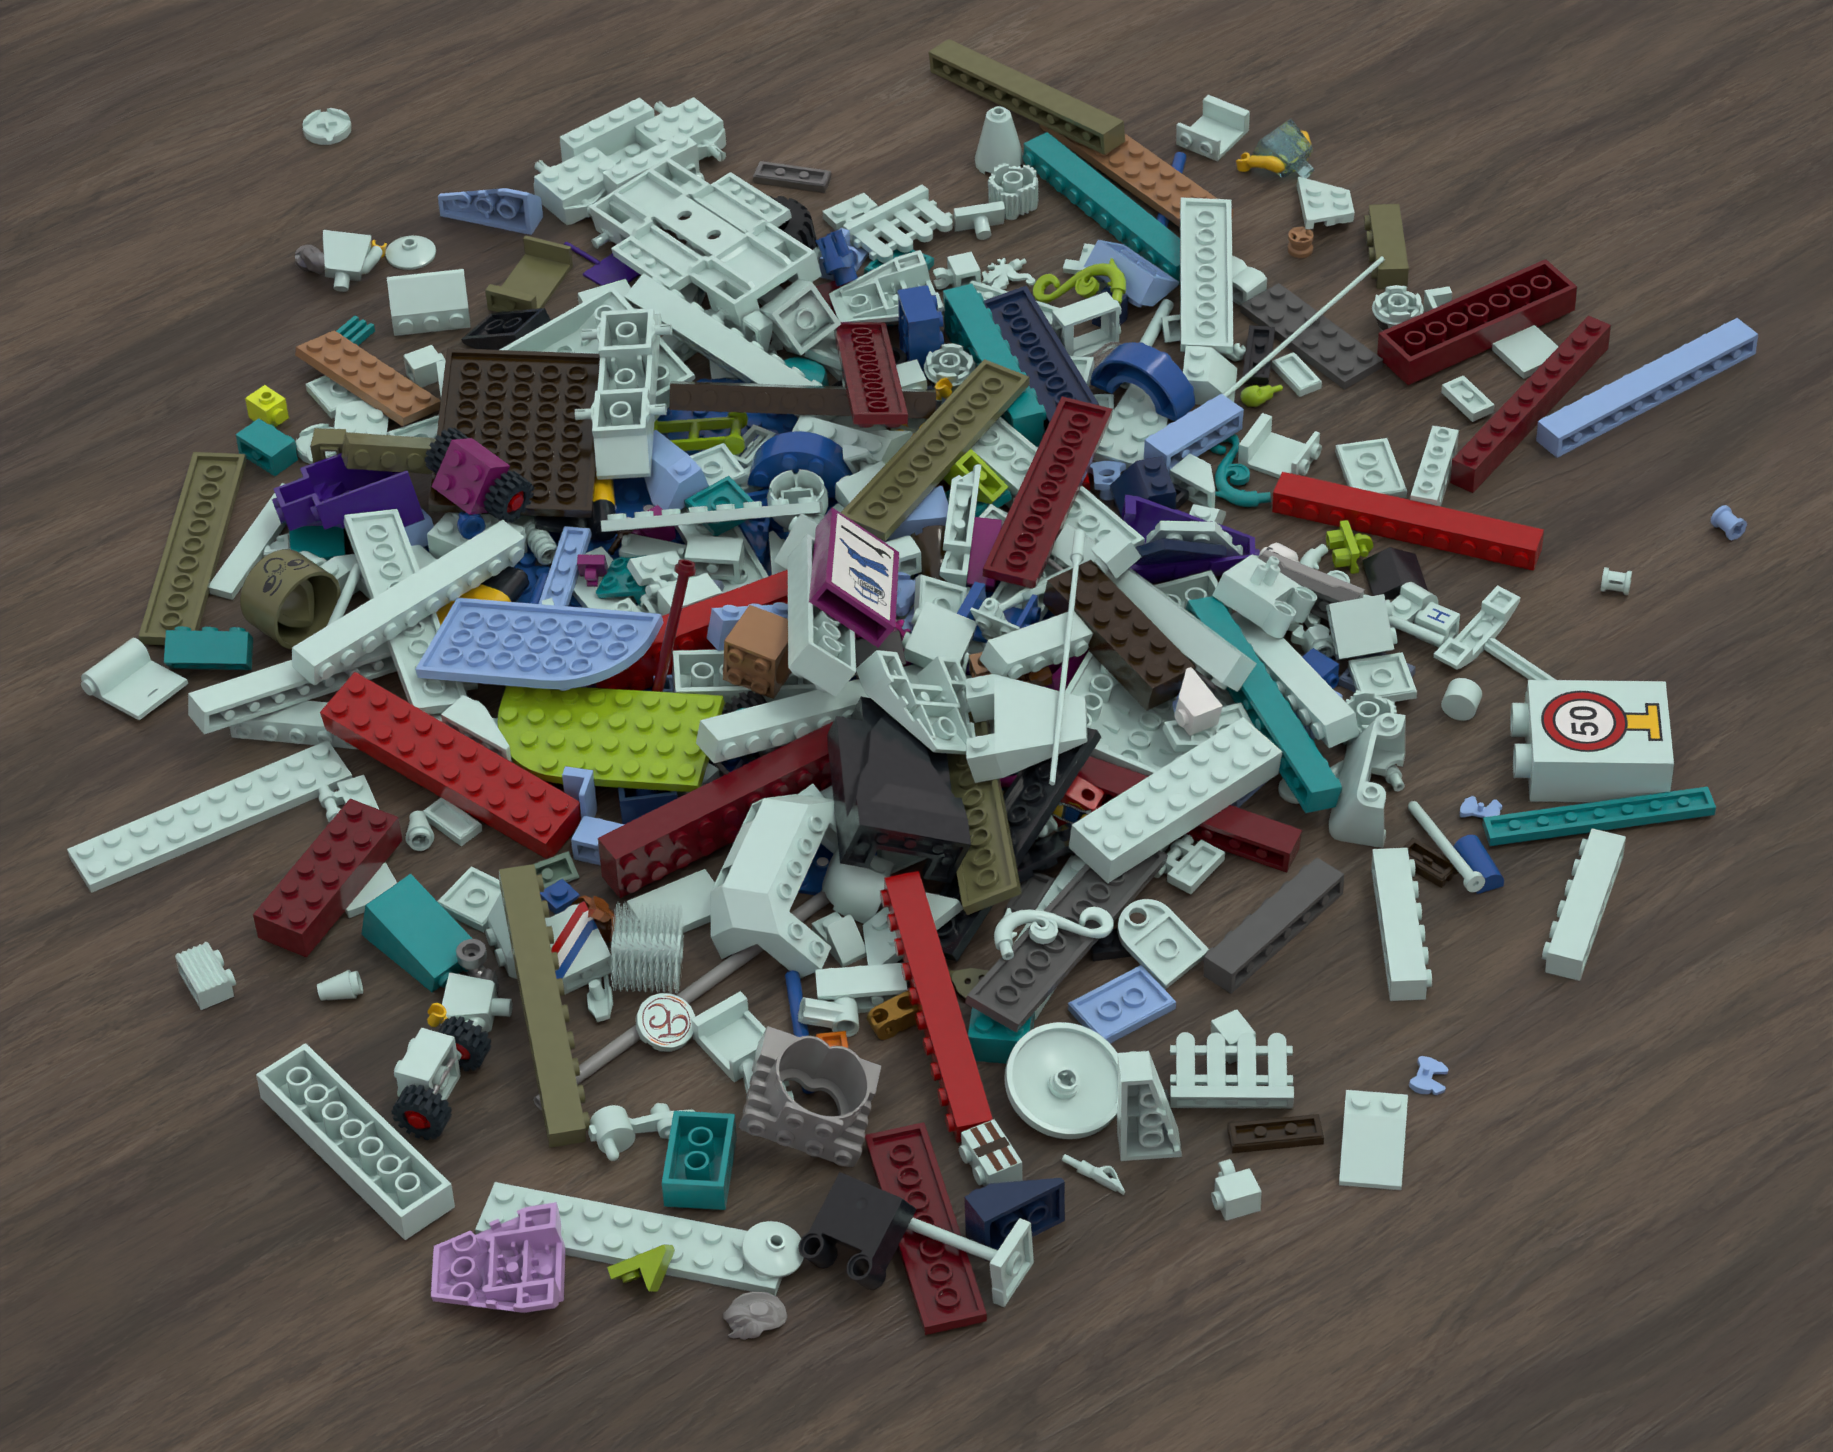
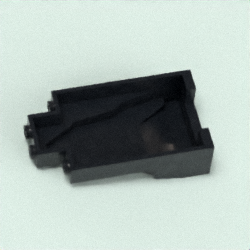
M861 696L851 715L852 719L836 716L827 734L840 864L868 868L877 850H886L928 858L922 869L923 878L951 883L971 846L968 818L962 798H956L951 790L947 753L933 752L874 700Z

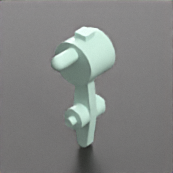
M657 1103L651 1109V1115L631 1119L628 1118L627 1112L623 1107L617 1105L606 1106L595 1112L591 1117L588 1134L591 1142L597 1141L599 1149L606 1153L607 1158L610 1161H615L618 1159L620 1152L625 1151L634 1143L635 1133L658 1131L661 1138L669 1139L674 1111H670L667 1104ZM678 1110L695 1112L694 1110Z

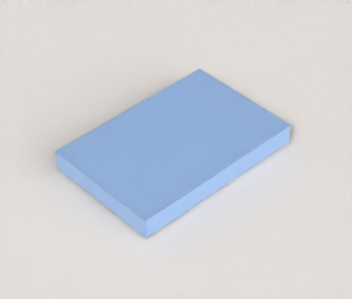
M1142 965L1068 1003V1010L1082 1026L1098 1033L1109 1043L1176 1009V1001Z

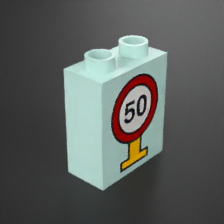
M1528 680L1526 703L1511 704V737H1525L1526 744H1514L1513 775L1514 778H1528L1530 802H1599L1670 792L1674 759L1666 682Z

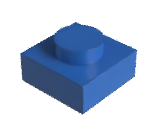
M564 879L544 889V892H540L541 901L547 900L548 908L555 915L565 911L574 900L580 897V894Z

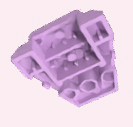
M557 1203L522 1208L517 1211L519 1216L502 1224L499 1219L489 1222L491 1228L476 1235L472 1231H468L435 1245L431 1285L432 1300L435 1302L522 1313L556 1308L559 1302L564 1300L565 1245L561 1236V1220Z

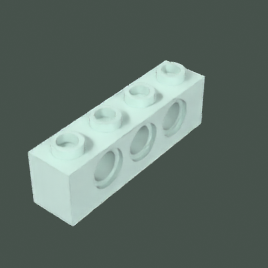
M1432 426L1410 500L1441 507L1451 475L1452 459L1457 454L1459 430Z

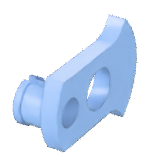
M1100 461L1090 465L1088 472L1093 474L1095 490H1100V498L1102 500H1113L1110 484L1120 476L1122 471L1126 470L1125 463Z

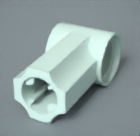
M803 997L800 1003L798 1022L832 1028L833 1032L846 1031V1036L851 1037L859 1031L858 1004L849 997H841L833 1002Z

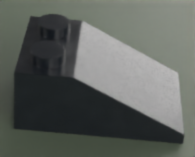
M545 308L495 312L487 316L461 340L463 344L475 349L500 350L548 323L551 319Z

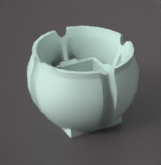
M799 469V472L794 474L789 470L779 474L772 480L767 494L768 506H771L770 500L789 499V504L798 503V498L816 497V502L820 501L823 504V513L814 514H822L824 516L828 508V492L823 480L817 474ZM800 515L772 518L784 528V532H790L788 527L795 516L799 517Z

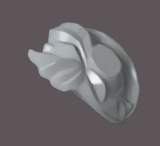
M749 1292L734 1299L730 1307L723 1312V1318L733 1330L732 1333L728 1334L729 1338L745 1340L759 1337L762 1331L774 1329L785 1324L787 1314L784 1304L778 1297L767 1292Z

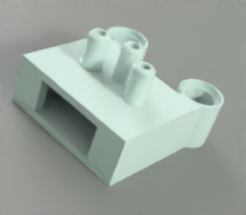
M1250 555L1223 573L1212 596L1260 626L1267 634L1276 638H1283L1292 621L1298 623L1306 621L1317 600V595L1312 590L1299 585L1280 573V568L1278 567L1279 559L1277 557L1271 556L1267 563H1265L1256 556Z

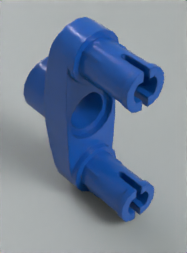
M842 229L815 240L824 260L822 264L826 274L833 275L837 286L858 278L854 269L856 258L853 250H849Z

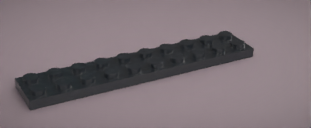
M1087 728L1088 742L1058 754L1055 785L1049 784L1051 757L1019 771L1004 794V803L1017 868L1102 738L1098 730ZM956 872L952 882L946 883L939 895L957 899L962 905ZM993 905L969 915L963 909L937 930L945 959L958 961Z

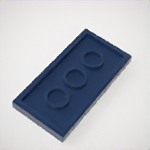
M1160 539L1135 547L1141 558L1134 564L1153 565L1221 558L1227 556V551L1224 545Z

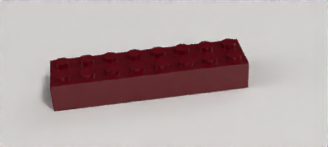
M1546 259L1380 332L1378 334L1377 355L1383 359V363L1407 385H1410L1492 348L1493 343L1533 325L1539 327L1575 311L1577 286Z

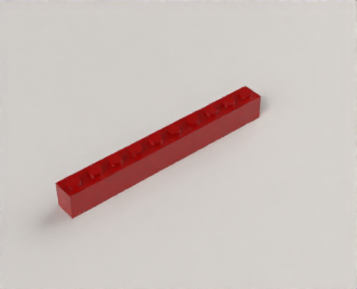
M1287 472L1281 473L1273 491L1272 512L1337 527H1340V521L1348 520L1351 530L1534 571L1542 551L1544 529Z
M915 871L885 877L884 890H880L881 903L883 908L888 907L890 914H887L888 927L890 932L895 931L897 938L894 939L895 951L897 956L903 957L904 963H901V970L904 981H910L911 988H908L911 1005H917L918 1013H915L917 1027L919 1031L924 1030L926 1036L923 1038L924 1051L926 1056L931 1055L933 1063H930L933 1081L938 1080L940 1088L937 1089L940 1105L947 1108L948 1114H945L948 1132H954L956 1143L962 1142L961 1132L991 1121L993 1118L920 873Z

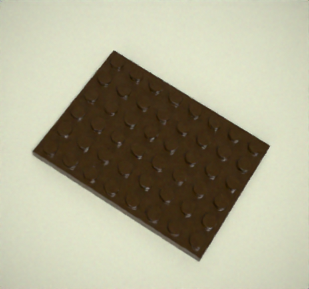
M447 348L437 435L441 436V431H447L450 427L456 428L510 465L508 471H515L531 482L534 487L532 491L534 495L532 498H529L531 503L526 505L525 508L527 510L524 513L521 512L520 515L592 518L596 475L594 437L592 433L593 423L591 419L576 421L575 409H590L595 400V391H598L600 355L593 353ZM432 471L429 512H465L432 487L437 475Z

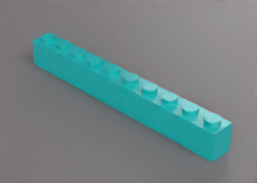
M1048 132L1024 143L1023 161L1026 166L1030 165V168L1033 167L1043 180H1046L1058 192H1061L1072 204L1077 205L1087 216L1093 218L1103 229L1109 231L1118 241H1121L1141 257L1179 281L1178 285H1180V238Z
M1213 596L1188 600L1185 610L1257 663L1238 692L1228 686L1226 690L1235 704L1242 703L1254 727L1282 751L1279 773L1304 812L1309 813L1336 807L1342 792L1340 780L1334 775L1327 760L1323 758L1317 749L1314 740L1310 738L1304 729L1302 721L1297 718L1291 709L1289 701L1284 698L1278 689L1277 683L1270 677L1264 663L1259 660L1253 650V646L1251 643H1248L1241 632L1240 626L1235 623L1229 614L1228 608Z

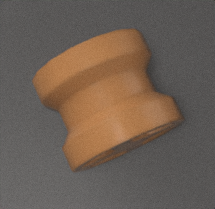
M1295 227L1289 231L1288 253L1291 256L1306 258L1312 254L1314 235L1311 229Z

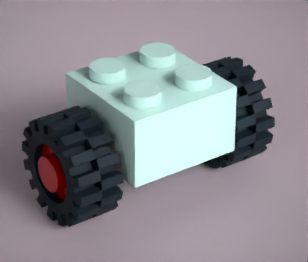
M452 1016L450 1019L446 1018L438 1032L421 1028L416 1038L410 1040L407 1053L403 1060L397 1062L394 1069L399 1098L392 1109L394 1121H400L398 1126L400 1128L405 1127L407 1129L405 1132L409 1135L413 1132L416 1138L420 1139L423 1136L424 1140H429L430 1137L434 1140L443 1132L452 1116V1109L448 1107L447 1099L461 1076L460 1068L463 1067L464 1071H469L470 1068L472 1071L476 1070L481 1066L491 1049V1038H487L489 1034L486 1031L481 1032L483 1027L479 1024L474 1026L472 1025L474 1021L470 1019L468 1022H465L464 1017L459 1016L457 1020L455 1016Z

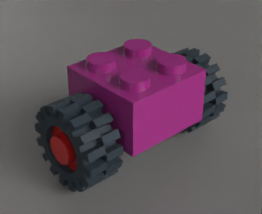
M450 427L447 431H441V436L437 435L435 437L436 441L430 443L431 449L426 451L428 456L425 457V465L437 474L432 487L469 515L490 513L499 521L504 520L506 523H512L514 518H520V513H524L527 510L525 508L526 505L531 503L529 498H532L534 495L532 492L534 490L533 484L517 472L508 471L510 465L473 438H469L458 429Z

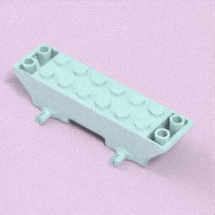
M654 308L601 311V322L597 329L581 330L583 341L598 339L599 342L598 391H595V400L590 409H575V420H592L597 480L651 477L655 415H667L666 403L656 404L660 335H672V325H661V314H655Z

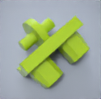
M1348 520L1340 521V530L1326 532L1328 550L1335 549L1332 550L1334 567L1348 566L1351 574L1359 573L1356 561L1360 556L1367 557L1373 549L1374 545L1371 537L1360 533L1354 536Z

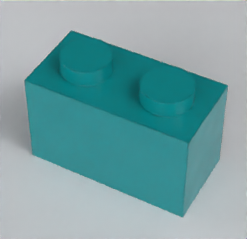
M259 418L236 434L239 454H245L246 459L273 476H277L298 461L297 445L294 439L289 435L286 436L273 425L267 424Z

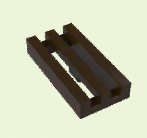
M1412 838L1402 847L1408 848L1409 859H1414L1415 873L1440 888L1445 886L1446 880L1449 882L1452 879L1453 874L1459 873L1446 856L1415 838Z

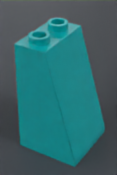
M409 874L365 905L361 934L429 991L434 992L439 987L445 988L449 973L459 974L462 971H468L458 963L456 950L461 942L472 938L412 874Z

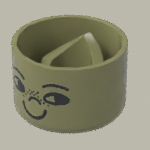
M282 549L266 555L250 571L241 590L240 607L244 618L252 626L283 647L292 649L295 645L327 626L341 595L338 580L331 573L297 551Z

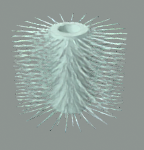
M630 902L633 922L629 917V905L626 916L623 903L622 918L620 903V916L616 904L614 931L611 938L612 974L615 991L618 971L622 981V990L625 977L627 992L628 980L625 971L627 976H629L630 985L632 978L634 991L636 977L638 991L639 978L641 990L643 980L646 992L645 976L648 978V988H650V979L653 992L655 973L659 984V992L662 981L663 992L665 993L662 974L664 979H666L667 986L669 982L670 991L672 992V980L673 983L676 981L679 991L681 965L684 958V936L681 923L683 924L680 906H678L677 917L674 904L677 917L676 923L673 910L671 908L670 917L667 904V917L670 919V923L667 920L665 925V911L663 917L661 904L659 915L656 904V917L654 905L653 914H651L649 903L650 919H647V907H645V915L642 903L640 923L636 912V904L633 907V917ZM637 903L638 913H639V917H640L639 905H638V903ZM618 976V984L621 991L620 980Z

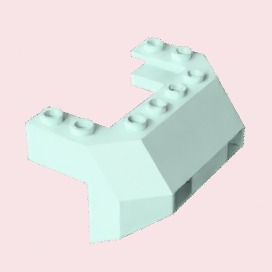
M793 794L763 798L751 805L711 890V939L721 959L758 944L788 970L799 972L800 978L815 973V970L822 969L831 946L789 911L820 843L833 854L838 848L834 800Z

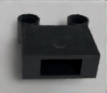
M839 1172L812 1227L801 1238L798 1245L801 1256L815 1266L824 1269L833 1265L837 1259L838 1250L835 1246L836 1243L854 1250L858 1254L852 1256L848 1261L847 1273L849 1277L868 1290L878 1289L885 1282L886 1269L917 1209L898 1196Z

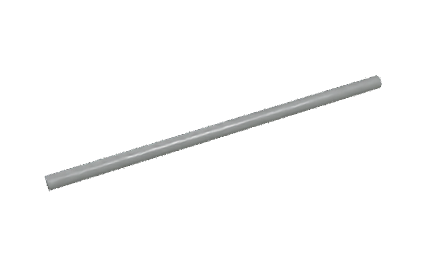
M820 891L791 912V914L801 922H804L829 904L830 901L825 892ZM755 944L731 955L676 996L683 998L688 1004L692 1003L764 951V949ZM636 1025L579 1065L580 1076H576L577 1085L640 1040ZM538 1094L533 1100L535 1105L542 1110Z

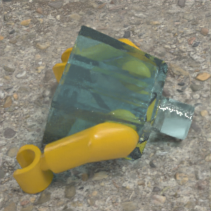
M1292 119L1288 120L1260 139L1252 156L1245 152L1241 155V160H1236L1238 171L1246 172L1251 168H1263L1275 172L1282 178L1296 171L1301 177L1308 178L1314 171V168L1307 162L1313 152L1309 134L1306 131L1300 130Z

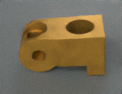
M907 990L872 1008L867 1015V1021L877 1037L881 1040H886L894 1037L899 1031L914 1025L917 1026L915 1013H918L917 1005H911Z

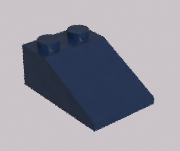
M618 787L622 824H627L677 799V791Z
M1062 1178L991 1183L981 1189L973 1190L964 1197L966 1237L995 1250H999L1019 1218L1031 1222L1032 1237L1065 1221V1182Z

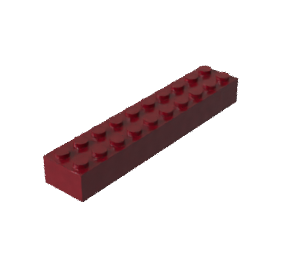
M833 722L599 837L598 846L602 878L617 896L622 898L656 880H660L664 876L687 866L703 856L711 854L713 851L729 843H733L753 803L763 798L798 795L811 784H814L819 792L832 786L827 734Z

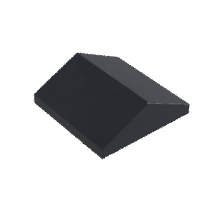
M1389 547L1362 560V566L1372 596L1384 594L1385 600L1396 599L1400 595L1401 586L1408 582H1413L1428 591L1415 553Z

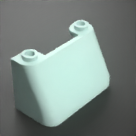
M1395 713L1379 715L1347 748L1339 778L1342 792L1336 807L1332 808L1329 818V833L1334 839L1379 848L1384 847L1386 830L1384 829L1386 791L1381 785L1370 782L1371 774L1386 776L1387 769L1391 765L1397 764V766L1403 767L1405 759L1406 715Z

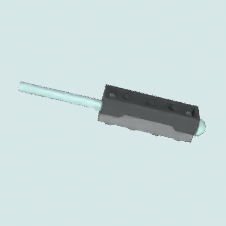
M1265 550L1260 556L1254 555L1267 563L1269 557H1277L1279 559L1278 567L1280 568V573L1299 585L1312 590L1317 595V600L1310 613L1328 620L1326 609L1328 604L1360 599L1364 596L1365 589L1269 550ZM1393 615L1388 617L1391 627L1438 646L1445 642L1446 637Z

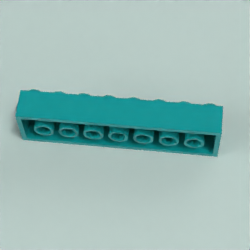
M972 283L943 290L944 330L952 344L963 346V351L969 355L972 354L975 368L986 359L1026 375L1025 372H1021L1019 369L1017 357L1012 356L1008 341L1003 340L1000 326L993 322L992 312L990 308L985 307L981 292L977 293ZM1028 386L1000 417L1033 445L1039 447L1046 432L1043 421L1047 419L1044 406L1039 405L1035 389Z

